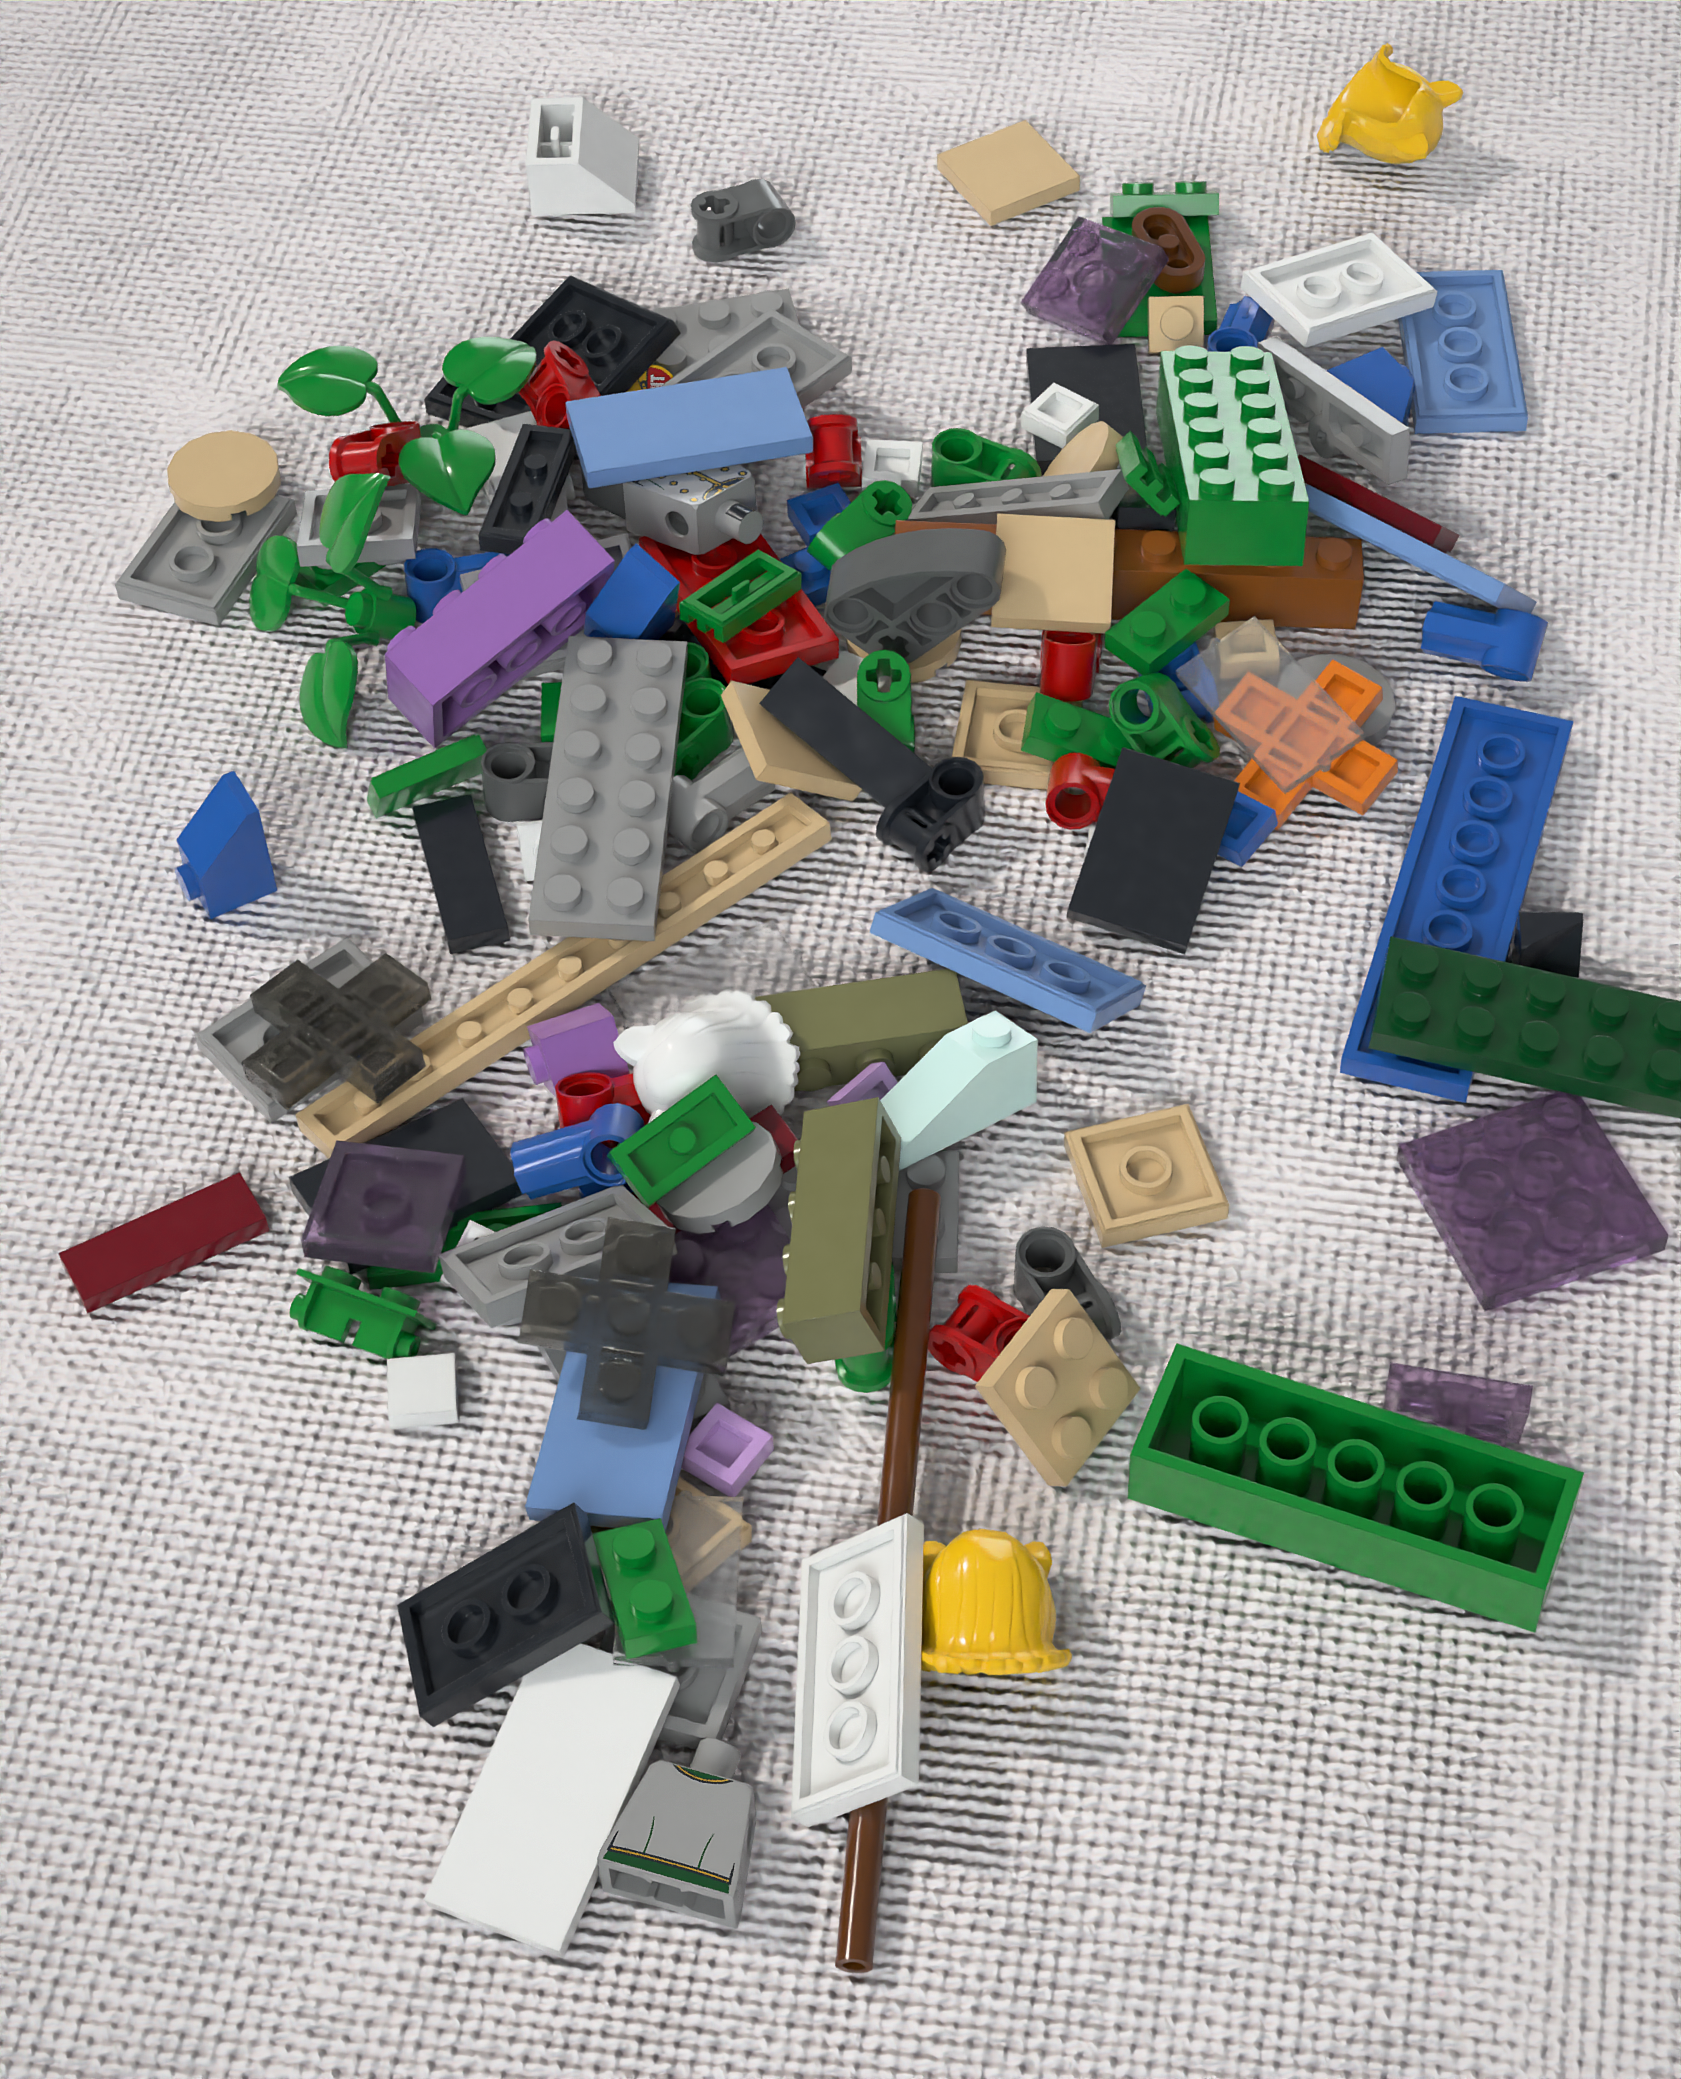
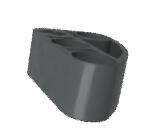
M958 528L918 530L899 533L872 541L854 549L832 565L824 610L825 621L833 630L868 654L879 650L894 651L901 655L907 664L911 663L999 601L1006 557L1005 544L999 536L989 531Z

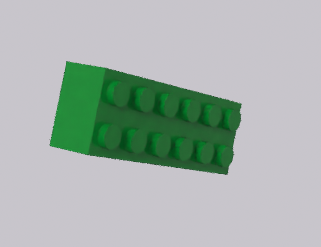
M1193 345L1181 346L1176 348L1175 351H1161L1156 414L1166 467L1170 470L1180 500V504L1176 507V523L1184 565L1303 566L1309 499L1272 352H1263L1261 349L1251 346L1236 347L1231 352L1207 351L1202 347Z
M1176 1343L1130 1453L1127 1499L1535 1633L1574 1516L1584 1472Z

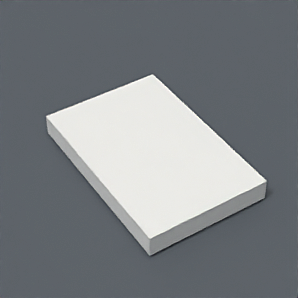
M1373 233L1244 271L1240 287L1305 348L1434 307L1438 292Z

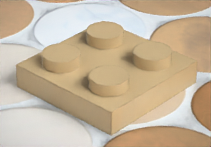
M1051 1289L975 1385L976 1389L1047 1485L1067 1487L1141 1389L1070 1289Z

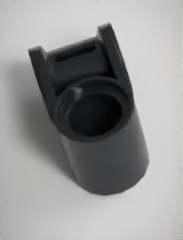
M965 757L946 758L935 764L932 770L905 794L895 798L885 808L876 826L877 839L887 846L896 844L912 855L915 865L925 872L935 870L956 847L972 833L979 830L984 823V775L981 767L975 761Z

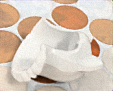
M725 989L718 995L710 993L706 996L701 994L695 1000H687L679 1011L680 1013L670 1015L656 1025L630 1027L624 1030L613 1042L614 1048L620 1057L634 1066L633 1081L643 1107L651 1115L648 1123L716 1074L749 1118L771 1104L781 1115L784 1111V1106L792 1101L794 1087L798 1084L797 1073L800 1071V1067L796 1061L800 1056L798 1046L790 1043L793 1035L791 1028L783 1023V1017L779 1012L771 1011L769 1003L766 1001H756L753 994L744 991L733 992L730 989Z

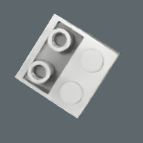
M583 97L531 98L525 164L531 214L564 216L567 214L615 215L619 213H636L639 138Z

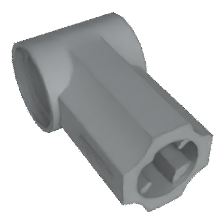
M743 748L738 749L693 780L684 775H677L673 781L668 832L696 854L723 837L729 826V820L774 791L775 784L755 779Z

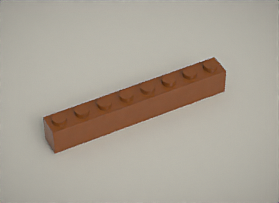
M896 520L895 535L925 529L945 528L977 529L989 531L996 535L997 524ZM1115 529L1111 620L1123 619L1180 572L1188 569L1230 599L1229 614L1220 622L1273 619L1274 627L1356 630L1364 583L1362 539L1306 537L1303 566L1184 565L1178 531ZM992 607L981 615H992Z

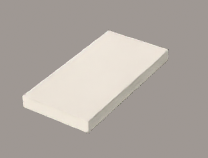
M908 1513L802 1559L791 1819L807 1827L919 1785L924 1523Z
M582 1643L524 1675L426 1893L424 1901L427 1905L438 1911L564 1958L600 1875L597 1862L600 1849L638 1786L680 1688L677 1677Z

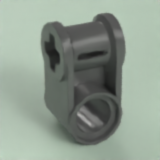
M753 179L744 184L718 191H706L697 195L691 203V213L697 221V234L693 238L692 249L699 259L707 262H725L735 256L765 248H775L787 241L795 230L796 220L794 214L774 186L764 179Z
M503 742L488 748L483 754L481 771L484 804L486 811L493 818L504 822L543 819L553 742Z
M1041 1226L1024 1233L1016 1244L1013 1290L1026 1313L1030 1316L1051 1289H1070L1103 1337L1113 1339L1119 1336L1121 1333V1322L1115 1304L1108 1291L1096 1280L1074 1246L1072 1239L1065 1232L1054 1227ZM1048 1267L1055 1271L1046 1273L1039 1272L1034 1268Z

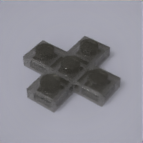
M387 953L339 989L297 959L250 994L255 1013L281 1032L241 1062L244 1074L249 1082L286 1110L335 1073L378 1104L426 1067L422 1049L402 1036L394 1028L432 1000L428 983Z
M608 1217L598 1280L530 1269L518 1343L586 1354L577 1414L578 1420L646 1430L650 1417L657 1366L724 1376L728 1362L735 1302L667 1291L676 1228Z

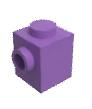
M600 1003L527 1026L532 1046L524 1048L523 1052L529 1073L535 1085L544 1083V1086L555 1097V1086L558 1081L573 1074L595 1072L605 1074L610 1078L630 1074L627 1062L620 1057L614 1048L613 1042L619 1037L614 1017Z

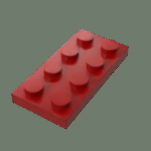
M761 533L750 544H744L732 538L707 553L698 555L657 542L647 536L639 537V546L680 582L676 607L679 614V603L755 551L760 550L781 562ZM802 589L724 643L714 638L713 628L706 633L698 630L697 619L689 624L686 623L728 684L731 681L751 684L783 674L797 657L809 666L839 658L838 637Z

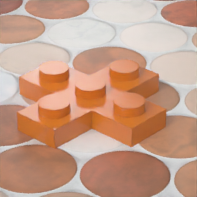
M1332 659L1298 702L1248 674L1214 715L1215 730L1256 753L1234 781L1240 783L1239 792L1276 811L1278 825L1275 827V830H1279L1312 787L1363 816L1398 773L1397 759L1355 735L1383 700L1382 687Z

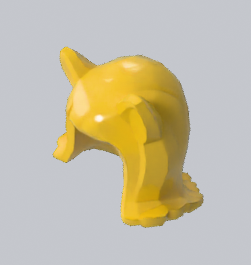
M1386 43L1379 48L1372 60L1367 62L1352 77L1351 81L1330 107L1328 116L1323 119L1317 133L1319 148L1323 152L1329 153L1330 150L1334 151L1339 143L1342 142L1378 161L1391 164L1412 163L1425 159L1436 148L1442 136L1443 109L1460 100L1464 92L1453 82H1429L1412 68L1391 62L1388 57L1393 53V47Z
M982 1528L963 1532L947 1546L937 1541H925L923 1545L922 1671H937L938 1673L960 1674L961 1672L964 1674H977L982 1672L987 1675L1042 1673L1069 1665L1072 1660L1070 1650L1068 1648L1057 1650L1052 1644L1056 1625V1610L1047 1580L1052 1565L1050 1551L1043 1542L1032 1541L1023 1546L1019 1540L1006 1532Z

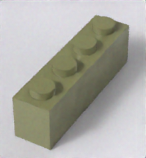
M950 969L755 997L756 1001H766L769 1003L772 1012H779L783 1017V1023L789 1025L793 1032L790 1043L798 1046L800 1056L796 1061L799 1064L800 1071L797 1073L798 1084L794 1087V1092H812L829 1086L848 1084L871 1063L885 1062L894 1077L904 1076L947 1033L968 1024L957 974Z
M879 1097L804 1111L801 1139L796 1140L794 1143V1161L798 1172L796 1191L790 1192L788 1197V1210L792 1222L790 1244H786L783 1248V1267L787 1279L785 1298L779 1299L777 1303V1320L784 1338L793 1341L807 1364L883 1352L885 1350L901 1137Z

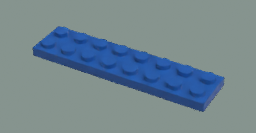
M1455 696L1341 1057L1340 1073L1466 1103L1475 1072L1368 1048L1386 950L1392 936L1499 961H1507L1516 930L1518 914L1522 909L1571 738L1573 721Z

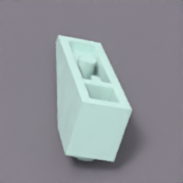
M997 1011L981 1016L947 1033L880 1100L901 1137L899 1171L1036 1103L1038 1039Z

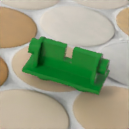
M326 1265L321 1276L300 1268L297 1269L296 1274L310 1283L306 1295L302 1293L296 1295L289 1312L290 1318L297 1320L298 1326L302 1330L311 1331L345 1343L353 1321H357L361 1324L352 1346L384 1359L415 1357L417 1355L421 1339L414 1334L418 1325L431 1330L436 1328L437 1324L418 1312L421 1301L405 1293L383 1287L380 1297L359 1290L362 1280L358 1277Z

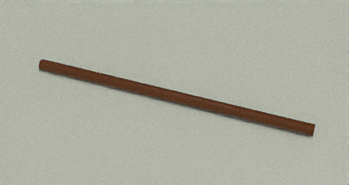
M926 1188L915 1189L908 1194L877 1526L906 1513L913 1516L941 1208L940 1194ZM888 1797L849 1812L835 1958L836 1968L849 1973H866L873 1969Z

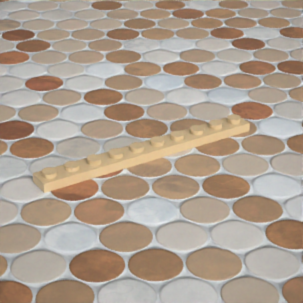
M790 792L662 876L655 941L567 937L296 1113L295 1116L300 1131L330 1159L393 1130L528 1041L530 1036L527 1026L575 1010L831 841L830 823Z

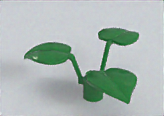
M477 337L462 341L447 353L442 365L443 377L449 384L459 387L453 395L448 428L446 429L439 424L421 426V438L411 440L405 444L399 454L400 471L412 486L433 501L462 515H468L479 491L494 470L496 455L493 444L486 437L474 431L459 429L463 401L470 394L477 402L492 405L514 396L526 385L536 367L537 356L535 348L530 347L527 343L507 338ZM338 345L314 350L293 362L278 379V390L286 393L297 406L310 413L329 417L352 412L364 403L368 393L375 397L390 423L401 422L381 386L371 382L378 373L376 359L361 349Z
M380 473L348 474L339 478L333 484L326 497L319 527L320 541L323 546L329 549L326 554V562L335 573L346 575L365 589L361 592H354L349 598L295 584L300 570L297 543L289 537L276 535L267 539L259 550L256 561L257 576L254 578L250 590V616L253 624L259 630L273 632L280 628L289 614L292 595L344 608L347 624L353 626L355 631L359 633L328 640L325 653H315L308 660L300 686V710L308 729L322 742L338 748H348L346 728L357 683L358 660L352 646L362 644L378 646L380 638L392 640L406 627L414 626L416 621V607L410 597L393 594L391 587L379 585L353 568L361 555L381 498L391 478Z

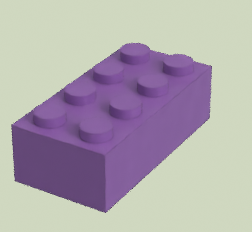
M568 510L553 521L546 518L538 522L526 534L522 546L508 557L505 554H500L491 559L478 575L479 580L462 593L460 590H454L447 594L435 606L431 618L417 629L414 626L406 627L388 644V652L385 653L388 699L434 749L567 643L569 636H575L584 629L585 613L613 574L615 560Z

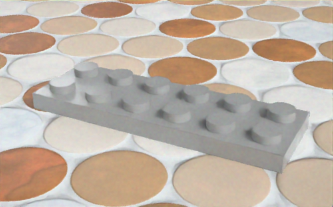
M580 636L568 637L528 918L530 935L655 941L688 661L687 642Z

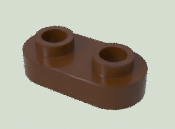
M1153 207L1139 212L1132 221L1131 242L1153 283L1157 287L1174 294L1184 293L1198 287L1204 279L1205 254L1183 216L1175 210L1164 207Z

